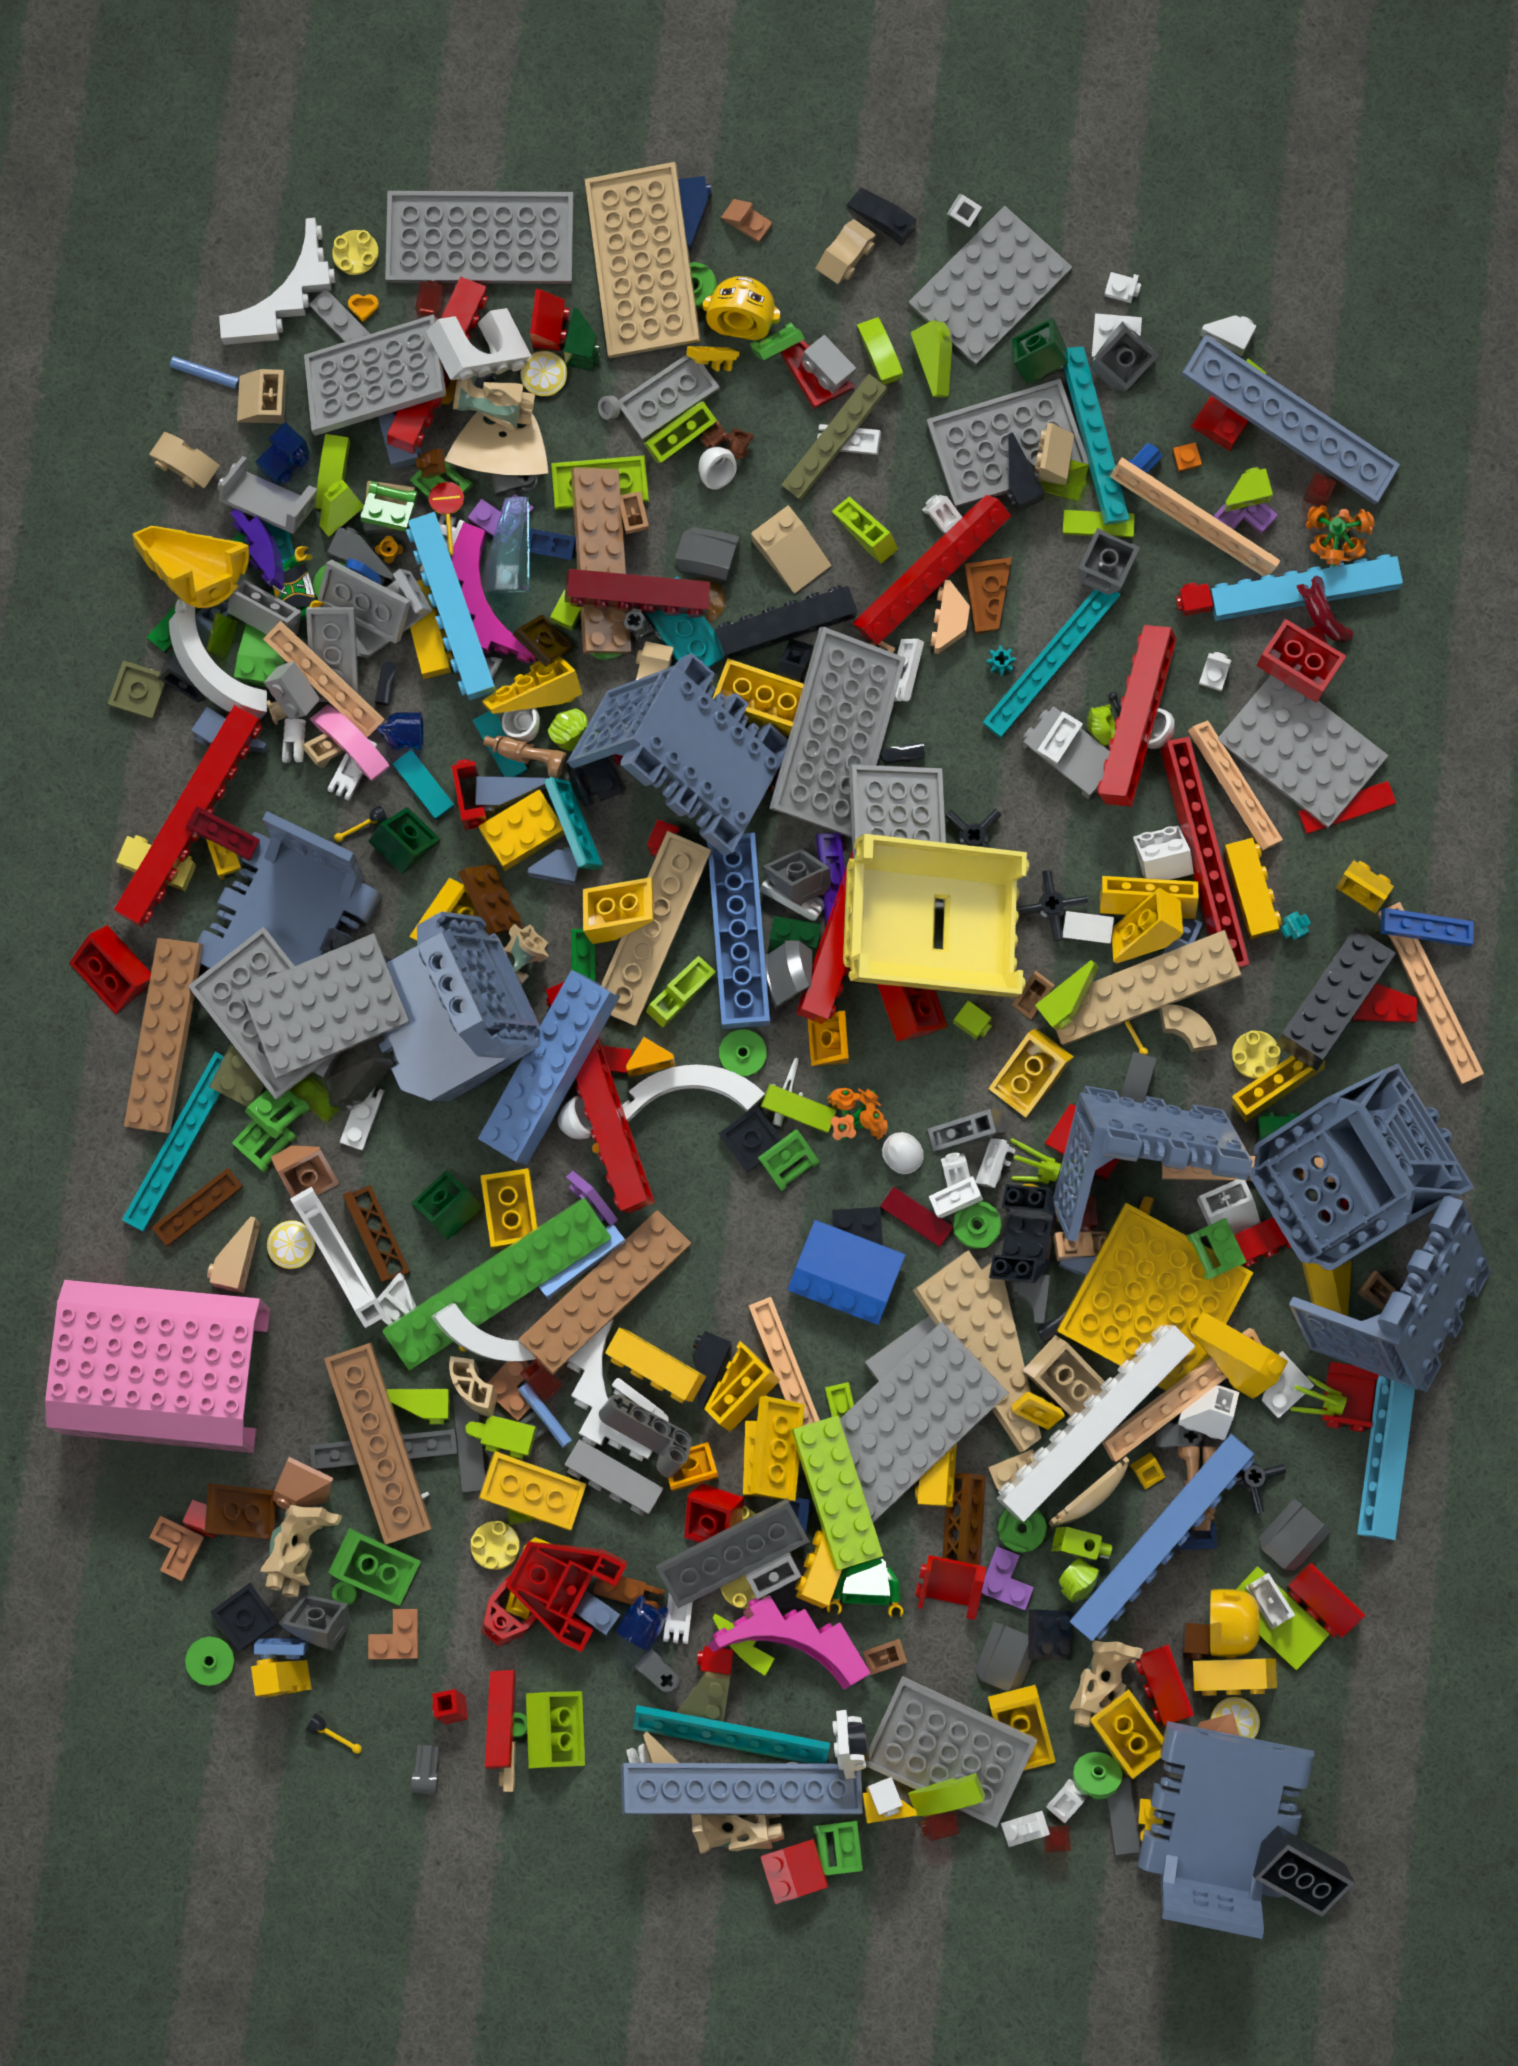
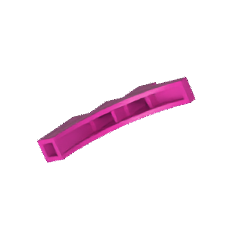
M463 522L453 546L454 554L450 558L459 584L462 586L461 590L471 619L474 620L473 625L483 653L489 655L493 646L495 647L494 650L500 654L507 655L509 652L517 655L516 659L521 662L529 663L533 661L536 663L537 658L504 627L487 603L480 576L481 554L487 537L486 532L483 529Z
M770 1595L764 1599L754 1598L749 1601V1608L743 1611L745 1616L733 1623L734 1628L729 1631L726 1628L719 1630L713 1634L714 1640L708 1644L712 1652L745 1641H771L786 1644L805 1652L819 1661L835 1677L843 1690L870 1674L869 1669L841 1623L835 1626L829 1623L817 1630L805 1609L798 1613L794 1609L782 1616Z

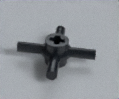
M994 809L981 824H966L952 810L945 815L961 831L959 836L960 845L991 848L987 844V830L1002 816L997 809ZM977 833V834H978V841L975 840V839H973L972 841H970V840H969V837H970L969 834L975 835V834Z
M1051 870L1042 871L1045 894L1041 896L1037 904L1018 906L1016 909L1018 916L1040 913L1044 918L1050 920L1053 941H1062L1063 937L1059 918L1065 914L1067 908L1089 905L1088 897L1086 895L1065 899L1063 895L1055 892ZM1055 901V910H1050V907H1047L1049 902Z
M1246 1440L1241 1441L1244 1445L1248 1447ZM1252 1463L1245 1472L1241 1469L1236 1474L1238 1480L1232 1487L1239 1485L1243 1490L1250 1492L1255 1514L1265 1512L1259 1489L1265 1482V1478L1285 1474V1465L1281 1464L1262 1469L1260 1465ZM1253 1474L1254 1480H1249L1248 1475Z

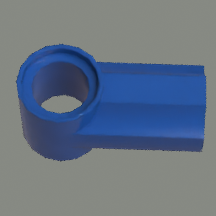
M1147 443L1128 462L1148 474L1162 459L1163 455L1154 445Z

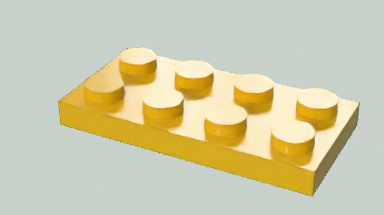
M760 1396L750 1494L795 1501L800 1457L791 1430L803 1426L805 1404Z
M495 1451L478 1499L570 1531L572 1530L586 1484Z

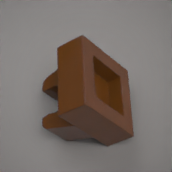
M437 448L421 454L420 458H416V467L422 470V477L430 479L446 473L444 450Z

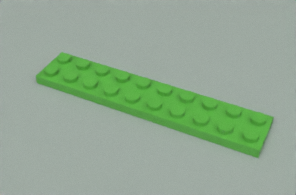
M583 1197L383 1328L382 1332L408 1370H411L454 1342L437 1326L431 1316L449 1304L455 1303L462 1314L477 1327L610 1240L612 1236L587 1199Z

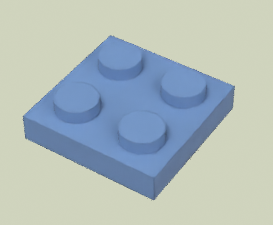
M260 1638L254 1644V1654H260V1658L264 1659L275 1658V1655H285L286 1659H299L300 1655H304L309 1649V1642L299 1638Z

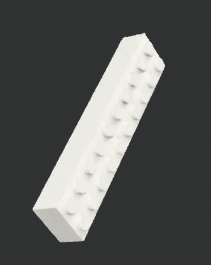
M1160 1325L1151 1334L1153 1339L1147 1344L1145 1342L1142 1343L1134 1352L1136 1356L1132 1360H1126L1117 1369L1120 1373L1115 1378L1109 1377L1100 1386L1102 1391L1096 1396L1094 1394L1090 1396L1083 1404L1085 1408L1080 1413L1075 1412L1066 1421L1068 1426L1062 1431L1060 1429L1057 1430L1049 1439L1051 1443L1046 1448L1041 1447L1032 1456L1034 1461L1028 1466L1024 1464L1015 1473L1017 1478L1012 1483H1005L999 1489L998 1493L1000 1495L996 1499L1017 1520L1024 1522L1195 1347L1175 1325Z

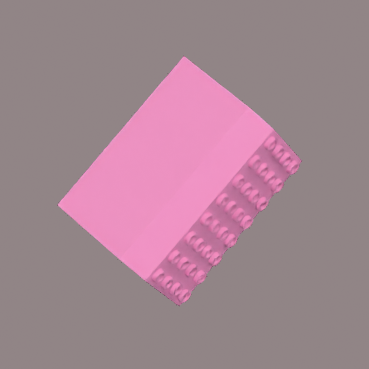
M64 1280L57 1301L45 1398L46 1427L62 1435L254 1453L257 1429L244 1427V1410L253 1332L268 1333L270 1308L258 1298Z

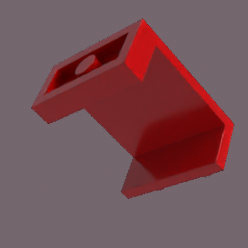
M469 759L459 760L456 762V765H451L461 820L465 830L479 828V825L487 821L484 807L466 810L460 779L479 776L475 761L470 762Z
M1330 1362L1328 1364L1326 1385L1342 1392L1341 1396L1347 1397V1401L1341 1416L1334 1414V1416L1321 1415V1422H1326V1427L1340 1429L1341 1425L1351 1426L1350 1430L1355 1432H1365V1428L1370 1429L1372 1427L1370 1420L1375 1383L1379 1375L1354 1365Z
M928 1555L927 1564L921 1565L919 1578L923 1579V1583H917L915 1597L919 1598L918 1608L923 1609L925 1597L968 1606L966 1618L976 1620L986 1567Z

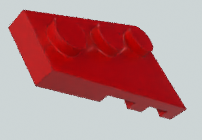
M802 340L779 353L813 409L854 389L855 386L850 381L846 382L833 394L828 389H824L819 384L818 378L813 373H809L802 365L801 358L803 353L810 347Z
M1376 984L1352 1021L1416 1023L1417 998Z

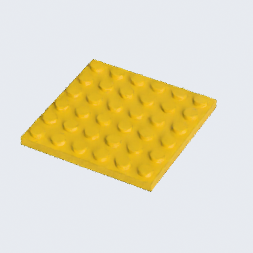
M1124 1203L1057 1332L1120 1366L1126 1360L1130 1361L1136 1356L1134 1352L1142 1343L1145 1342L1147 1344L1153 1339L1151 1334L1160 1325H1175L1195 1347L1157 1385V1387L1166 1391L1205 1362L1210 1356L1191 1334L1202 1311L1226 1324L1253 1272L1239 1265L1206 1280L1204 1276L1206 1272L1192 1242L1189 1243L1186 1235L1128 1203ZM1204 1246L1214 1269L1219 1267L1220 1265L1214 1251Z

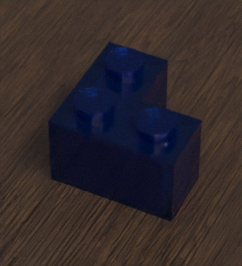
M286 422L269 437L271 446L255 461L257 468L278 486L281 483H287L293 476L292 472L298 466L300 468L308 462L310 455L305 439Z

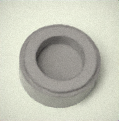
M612 395L602 397L598 403L599 414L605 420L617 418L620 414L618 399Z

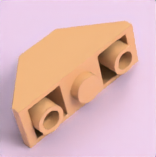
M945 580L944 587L939 586L937 600L942 601L941 610L936 609L934 623L938 624L937 632H932L930 645L935 646L934 653L936 654L941 653L966 635L970 606L950 580Z
M1107 1231L1079 1232L1077 1241L1067 1240L1064 1232L1055 1233L1053 1239L1057 1261L1097 1256L1107 1237Z

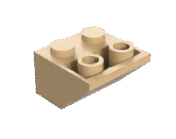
M259 369L240 376L237 422L284 424L287 384L284 370Z
M1047 423V429L1041 430L1038 451H1042V453L1038 452L1034 473L1039 474V482L1066 486L1074 434L1052 423Z

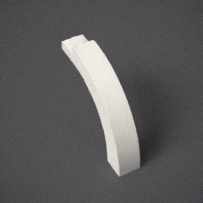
M178 599L175 606L176 613L169 620V629L176 657L188 678L207 698L221 708L230 712L233 706L236 705L261 719L267 712V691L247 686L233 679L214 663L199 638L195 622V607Z
M684 1065L660 1071L638 1083L629 1091V1095L634 1100L632 1102L630 1100L626 1101L622 1107L629 1122L656 1098L676 1090L695 1088L722 1094L748 1112L764 1099L765 1093L746 1078L726 1069L707 1065Z
M312 1187L291 1198L294 1207L323 1253L363 1326L366 1328L384 1318L386 1314Z
M455 1303L449 1304L431 1316L437 1326L451 1340L477 1355L503 1361L536 1359L519 1340L500 1339L478 1329L462 1314Z

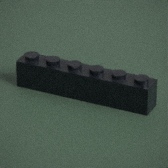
M837 585L823 594H819V592L812 593L805 600L799 602L791 600L786 602L783 607L777 609L769 607L764 609L762 614L756 616L748 614L741 617L740 621L734 623L730 621L723 622L717 626L713 636L722 660L726 661L727 659L818 631L820 627L827 628L856 618L858 610L849 586L841 587V585Z

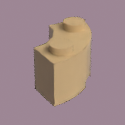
M853 219L843 227L835 241L825 250L815 269L837 284L844 279L849 280L855 272L854 267L864 254L868 255L875 245L872 241L876 234Z
M167 432L163 433L149 454L156 460L154 464L164 471L169 469L183 477L182 481L192 488L195 486L205 488L220 466L197 448L196 450L190 448L182 439Z
M646 641L643 650H639L637 654L636 664H640L637 679L669 668L674 647Z
M1167 1005L1160 1008L1163 1033H1173L1182 1037L1188 1043L1191 1053L1216 1048L1217 1041L1213 1030L1198 1013L1179 1005Z
M450 1356L449 1369L451 1379L462 1400L475 1412L487 1417L493 1416L498 1395L493 1385L484 1383L479 1378V1368L474 1359Z

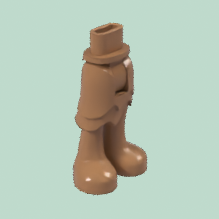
M485 736L483 745L492 747L493 753L498 751L500 755L508 759L526 764L531 760L543 762L548 767V775L559 779L566 758L565 752L534 748V744H526L527 742L517 741L505 736H497L496 739Z
M1197 1446L1178 1447V1455L1186 1461L1187 1481L1184 1480L1185 1486L1199 1471L1200 1447ZM1202 1447L1203 1464L1207 1462L1219 1447ZM1216 1506L1213 1509L1208 1507L1203 1512L1206 1515L1205 1519L1197 1528L1192 1525V1531H1211L1210 1524L1211 1520H1214L1213 1514L1216 1511Z

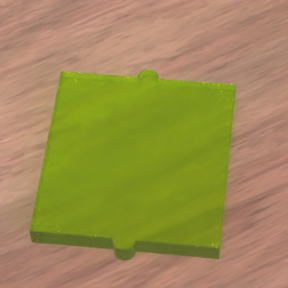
M1070 459L1066 485L1041 481L1040 485L1046 493L1078 502L1082 488L1086 485L1085 478L1089 464Z
M216 613L206 650L227 659L237 622L220 613Z

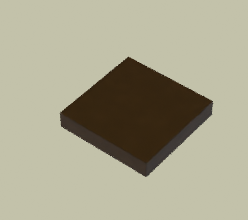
M540 615L517 628L513 633V636L545 667L569 654L575 648V645L544 615Z

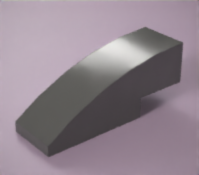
M1133 1052L1120 1098L1127 1097L1133 1099L1134 1102H1144L1157 1058Z

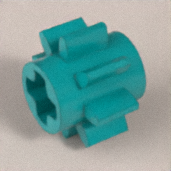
M999 645V649L996 652L990 650L989 654L993 659H987L986 664L992 665L991 673L997 671L1003 677L1004 671H1013L1010 664L1015 663L1016 658H1010L1011 648L1006 651L1002 650V646ZM998 657H1003L1004 665H1000Z
M1298 911L1282 920L1285 925L1282 926L1281 931L1286 938L1292 936L1293 940L1296 941L1310 932L1307 927L1310 926L1311 921L1306 913L1300 916Z

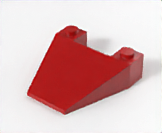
M528 1541L505 1586L560 1642L582 1652L593 1631V1626L572 1615L593 1575L616 1587L627 1566V1561L603 1549Z

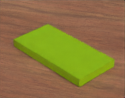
M645 455L551 463L555 511L574 509L571 470L573 468L619 469L620 495L640 491L643 503L649 502Z
M1257 1566L1235 1590L1249 1593L1246 1586L1266 1574ZM1277 1585L1295 1616L1271 1629L1259 1610V1636L1290 1666L1297 1670L1330 1634Z

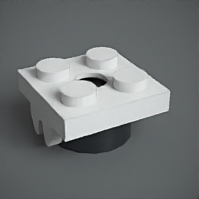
M846 1710L836 1711L837 1721H833V1731L837 1743H834L835 1756L838 1759L839 1770L844 1771L846 1779L856 1778L855 1771L866 1768V1761L870 1760L866 1724L862 1723L861 1717H848Z

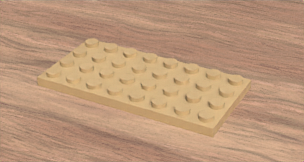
M675 162L585 179L609 358L701 342L678 182V170Z

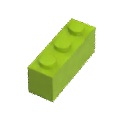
M698 402L643 444L655 461L661 463L717 420L704 402Z

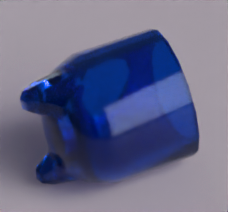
M422 712L393 713L386 719L384 724L377 727L381 737L385 738L387 745L392 749L412 748L414 750H423L424 721Z
M640 1595L626 1611L616 1632L632 1644L650 1651L663 1628L668 1608L657 1609L650 1604H646L645 1597Z

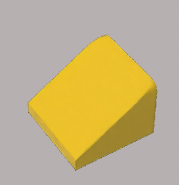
M1151 1453L1130 1465L1145 1490L1166 1478L1156 1458Z

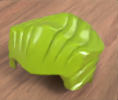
M1110 704L1090 708L1086 723L1088 732L1104 747L1109 745L1116 731Z
M576 708L557 714L548 729L550 738L561 749L573 751L588 726L587 717Z
M1083 1558L1076 1559L1060 1577L1059 1583L1063 1587L1061 1592L1072 1603L1089 1598L1098 1580L1100 1570L1091 1566Z

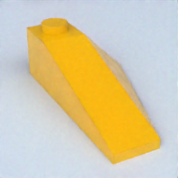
M560 658L547 667L540 661L530 666V672L524 676L522 674L517 675L512 685L502 686L482 700V702L492 714L568 703L582 695V690L576 671L563 658Z
M1351 1260L1333 1270L1322 1268V1265L1315 1263L1308 1264L1302 1262L1312 1304L1348 1316Z
M1203 1311L1191 1331V1334L1205 1352L1216 1362L1218 1369L1229 1379L1232 1387L1252 1399L1276 1384L1288 1363V1360Z

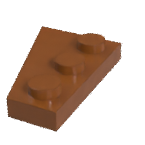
M1012 557L965 564L975 634L999 631Z

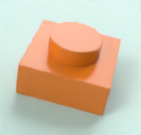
M1196 442L1173 448L1178 472L1201 467L1202 463Z

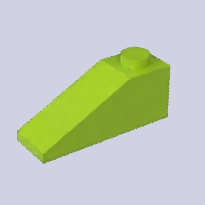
M932 320L910 333L933 397L946 398L949 396L952 355L950 330L945 322Z
M848 497L832 510L836 518L880 564L898 550L891 533L852 498Z
M1092 960L1035 1005L1055 1030H1063L1073 1022L1072 1018L1076 1016L1099 968Z
M387 1389L392 1404L424 1420H429L431 1425H443L444 1420H450L449 1389Z

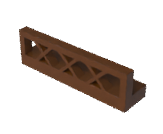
M369 1185L356 1192L349 1191L342 1194L382 1283L386 1284L392 1281L398 1273L403 1275L410 1273L372 1186ZM369 1192L372 1198L369 1210L360 1207L356 1197ZM374 1205L378 1213L372 1211ZM362 1211L367 1212L366 1218H364ZM370 1214L381 1218L382 1223L379 1231L368 1227L367 1222ZM383 1227H385L387 1234L382 1233ZM371 1232L377 1234V1237H376L375 1240H374V1238H373ZM380 1235L391 1240L392 1245L389 1253L378 1249L377 1243ZM393 1249H395L397 1256L392 1255ZM381 1254L387 1256L385 1262H384V1260H383ZM390 1257L400 1260L403 1270L390 1275L387 1269Z
M954 1473L953 1507H946L942 1558L951 1559L955 1552L958 1556L957 1561L980 1566L986 1476ZM956 1479H963L962 1489L957 1493L955 1490ZM957 1504H959L961 1507V1512L959 1516L956 1518V1516L954 1515V1507ZM957 1528L959 1538L954 1542L952 1532Z

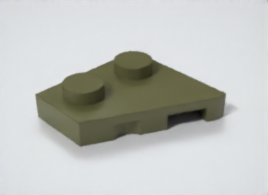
M705 1672L699 1684L692 1689L683 1705L679 1706L677 1713L724 1722L731 1675Z

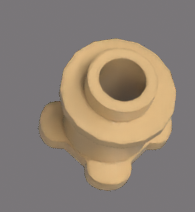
M270 700L267 701L275 725L278 724V720L287 718V715L277 701L273 703Z

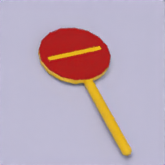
M443 482L432 488L429 494V503L435 512L446 515L449 555L452 556L454 551L450 514L457 512L462 507L464 495L458 485L451 482Z

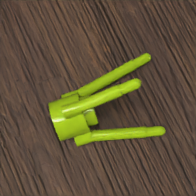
M1013 1138L1010 1139L1012 1144L1043 1160L1039 1163L1015 1155V1160L1039 1168L1037 1174L1041 1175V1177L1012 1176L1011 1179L1013 1181L1041 1182L1047 1185L1049 1180L1056 1182L1061 1167L1060 1163Z
M1310 1375L1307 1378L1318 1387L1327 1391L1326 1396L1298 1385L1294 1386L1295 1390L1323 1400V1407L1327 1409L1292 1406L1290 1407L1291 1411L1334 1416V1414L1342 1415L1347 1401V1397L1341 1396L1342 1392L1330 1388Z

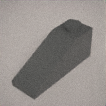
M346 527V529L338 528L327 551L329 558L342 563H347L348 559L357 560L381 575L385 582L391 584L395 581L394 575L362 537L359 536V532L349 527Z
M988 1109L927 1129L933 1152L1008 1133L1003 1109Z

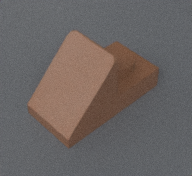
M733 199L721 216V219L760 243L772 226L770 220L753 210L752 203Z

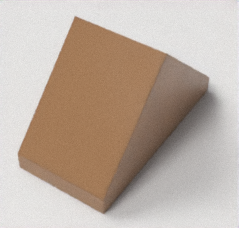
M641 492L620 495L621 502L619 505L625 533L629 534L649 529Z
M1035 971L1025 985L1022 994L1016 998L1012 1006L1029 1019H1032L1038 1011L1035 1005L1051 993L1055 985Z
M1374 1270L1357 1294L1383 1311L1391 1294L1397 1291Z
M900 1639L863 1651L870 1675L907 1663Z

